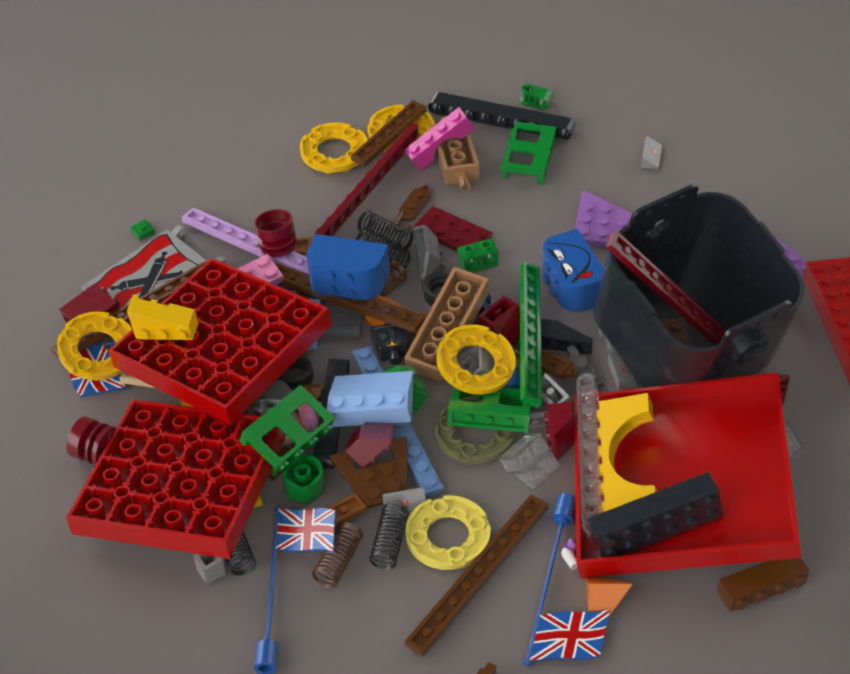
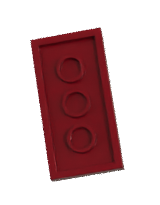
M434 206L413 226L414 232V227L426 225L435 234L439 244L454 251H457L459 247L493 238V232Z

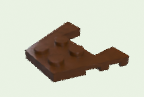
M407 436L392 440L393 444L390 450L394 460L354 470L350 456L346 451L330 455L331 463L337 467L343 479H346L352 491L360 497L367 506V509L383 505V494L407 490Z

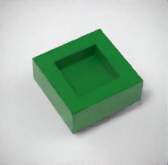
M146 219L130 226L131 232L139 241L155 234V228Z

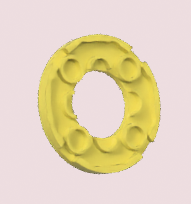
M445 495L441 499H428L412 511L406 523V541L411 553L423 564L439 570H455L469 566L490 542L491 528L485 512L476 503L459 496ZM449 517L459 519L469 530L467 541L462 546L445 550V548H438L430 542L427 532L430 525L436 520Z

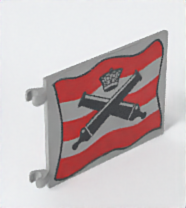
M179 224L172 232L166 229L81 286V290L85 291L95 283L100 288L104 287L109 296L115 297L120 303L119 308H122L130 303L133 294L141 297L206 261V259L179 239L186 235L185 231H183L185 229L184 226ZM219 256L216 259L223 263L226 261V259L222 256Z

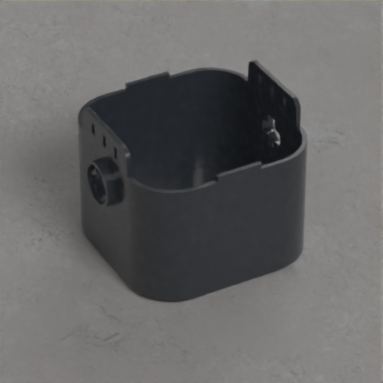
M691 184L638 208L631 215L628 226L619 231L624 238L726 330L720 343L716 346L709 342L685 319L691 346L685 345L673 338L659 320L683 317L610 251L608 253L594 302V318L600 330L643 388L750 376L761 371L774 359L804 296L802 276L784 254L785 249L762 221L758 222L749 209L732 196L718 192L697 194L699 187L696 184Z

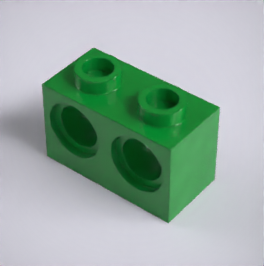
M492 238L457 248V263L460 269L471 273L498 266V249Z

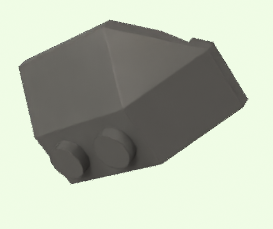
M426 225L414 227V242L422 291H424L426 279L434 274L442 273V268H445L444 257L440 258L443 255L442 244L438 245L437 237Z

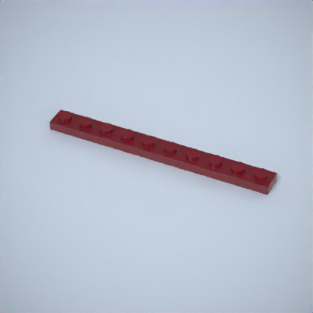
M412 122L408 128H405L402 135L394 141V144L385 151L381 159L376 161L374 167L366 173L365 177L356 184L352 192L347 194L345 200L336 207V210L327 217L323 225L316 230L315 235L332 237L406 153L404 149L419 138L418 124Z
M617 230L611 233L606 248L714 346L718 345L726 330Z

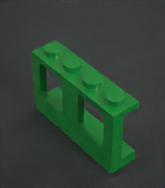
M516 122L515 127L511 128V139L507 141L508 150L504 151V162H501L500 165L503 179L506 180L508 172L537 176V184L544 185L556 141V127ZM519 130L540 132L539 141L518 140ZM514 152L534 154L531 165L511 163Z
M300 385L242 432L239 442L244 447L250 444L273 466L271 473L275 475L279 471L284 472L294 458L298 460L305 453L307 447L312 448L316 445L320 436L328 435L333 429L332 424L335 417ZM303 404H308L324 420V423L311 433L307 432L291 416ZM276 427L280 428L296 445L283 457L277 456L262 441V438Z
M453 387L448 408V425L528 433L532 405L520 401V389L503 387L493 393L474 395ZM470 396H478V399H483V401L469 402L461 401L459 399Z

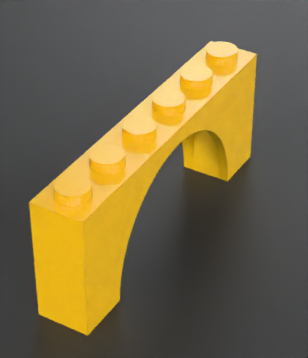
M648 393L599 401L600 409L597 410V418L601 425L598 428V436L602 443L599 446V454L603 464H600V473L604 482H601V491L605 498V501H602L603 512L657 492L655 485H637L624 480L616 473L614 467L615 453L621 440L634 428L654 421L653 403Z

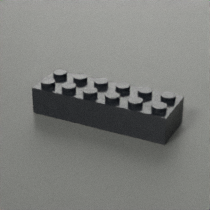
M707 472L587 518L592 542L599 558L633 553L640 548L654 545L658 541L674 537L689 529H695L707 522L716 521L718 518L723 517L720 491L710 473Z

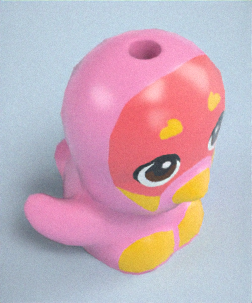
M303 404L299 407L300 425L307 432H313L318 428L319 415L308 404Z

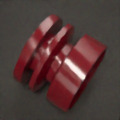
M272 209L261 213L255 219L254 226L261 253L264 255L268 254L270 257H281L291 253L297 247L298 241L291 213L282 209Z
M87 416L79 418L69 432L66 445L67 453L71 457L82 461L86 460L88 463L96 465L116 427L100 423L98 420Z

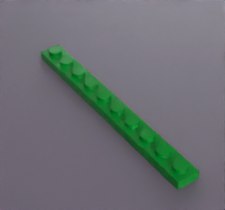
M524 261L520 265V401L538 408L542 404L540 268Z

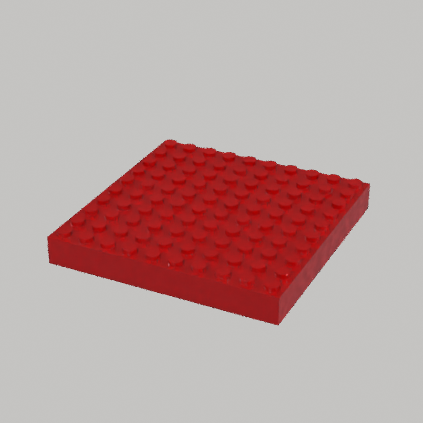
M778 372L574 396L576 564L581 578L802 558ZM648 393L653 403L654 421L634 428L621 440L614 458L616 473L630 483L645 486L655 485L657 491L709 472L720 491L723 517L718 518L716 521L702 524L695 529L679 533L674 537L658 541L654 545L645 546L633 553L599 558L592 542L587 518L603 513L602 501H605L601 491V482H604L600 473V464H603L599 454V446L602 445L598 436V428L601 427L597 418V410L600 409L599 401Z

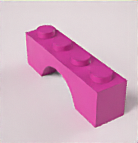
M458 107L404 150L421 171L434 161V152L440 143L454 137L462 139L473 131L475 127Z

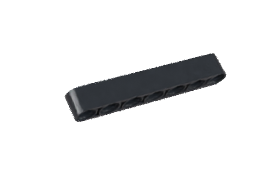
M329 359L321 403L326 410L328 395L335 376L349 375V359ZM319 416L318 427H319L322 423H324V420H323L320 416ZM341 426L333 427L332 431L326 436H320L319 441L314 446L313 456L320 460L323 469L334 470L335 465L331 463L330 455L337 454Z

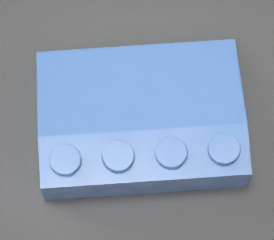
M404 371L335 376L327 403V411L335 417L332 426L362 425L365 422H411L414 372Z

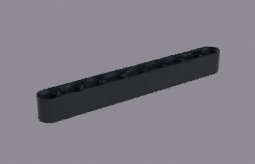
M436 92L428 104V109L433 114L448 116L459 107L472 122L507 129L514 128L516 122L556 127V138L563 140L571 138L576 126V122L569 117L442 92ZM519 130V131H522V132H527V133H532V134H537V135H540V134H541L540 132H535V131Z

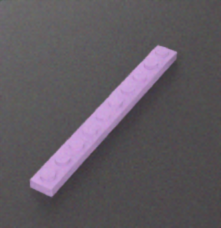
M192 208L182 216V222L259 257L264 256L260 250L258 237L253 233L195 208ZM292 251L285 256L270 257L275 263L309 275L307 257Z

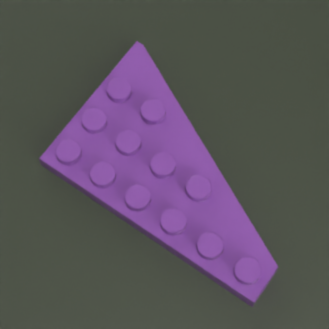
M582 191L575 229L580 231L588 245L606 247L611 233L616 230L619 232L628 226L633 213L587 191Z

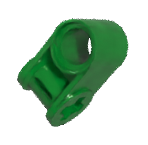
M525 84L521 88L523 95L520 102L524 106L546 110L554 94L548 88Z

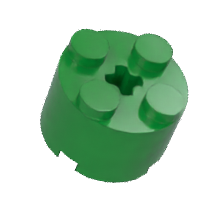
M304 454V457H300L298 460L294 458L290 462V466L282 472V480L285 494L290 499L307 505L323 493L325 480L320 460L312 455Z

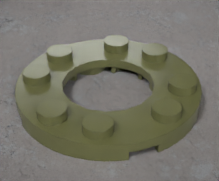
M470 396L459 399L461 401L469 402L483 401V399H478V396ZM449 404L438 414L435 425L437 444L447 456L459 462L485 464L503 456L514 442V431L495 430V434L487 443H480L479 445L463 443L455 433L457 426L448 425Z

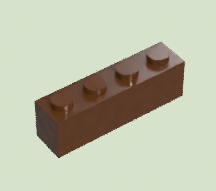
M802 558L765 561L719 579L717 593L730 612L736 609L742 610L754 602H762L767 597L775 594L780 595L790 588L801 587L807 581L809 568Z

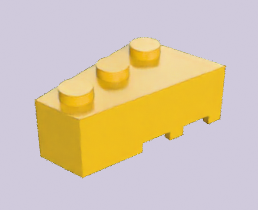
M134 294L127 308L136 339L193 340L198 326L194 309L171 303L167 306L157 303V300L151 299V301L139 299L138 295Z

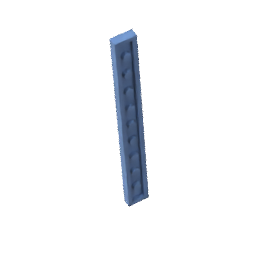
M370 346L352 351V357L361 374L383 372ZM410 422L393 423L396 425L394 439L407 436V465L418 487H424L425 499L443 493L444 487Z

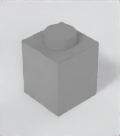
M201 554L194 555L196 570L207 585L226 575L222 558Z

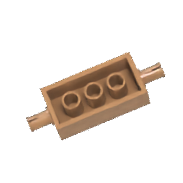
M470 134L462 139L456 137L449 138L440 143L435 150L445 185L459 183L462 192H465L464 187L467 192L470 191V182L479 180V162Z

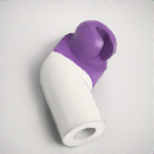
M569 538L563 546L561 555L571 570L578 568L575 557L576 538Z

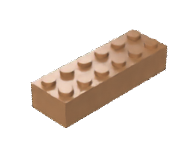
M453 267L404 357L406 366L416 369L419 375L442 383L444 378L438 369L436 361L439 343L452 329L473 324L490 292L488 278Z

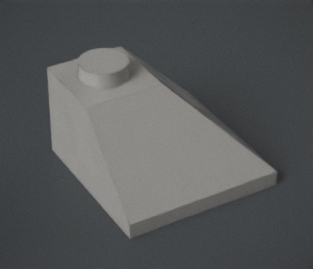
M471 346L457 356V363L460 365V368L469 371L472 375L487 374L495 365L491 353L480 346Z

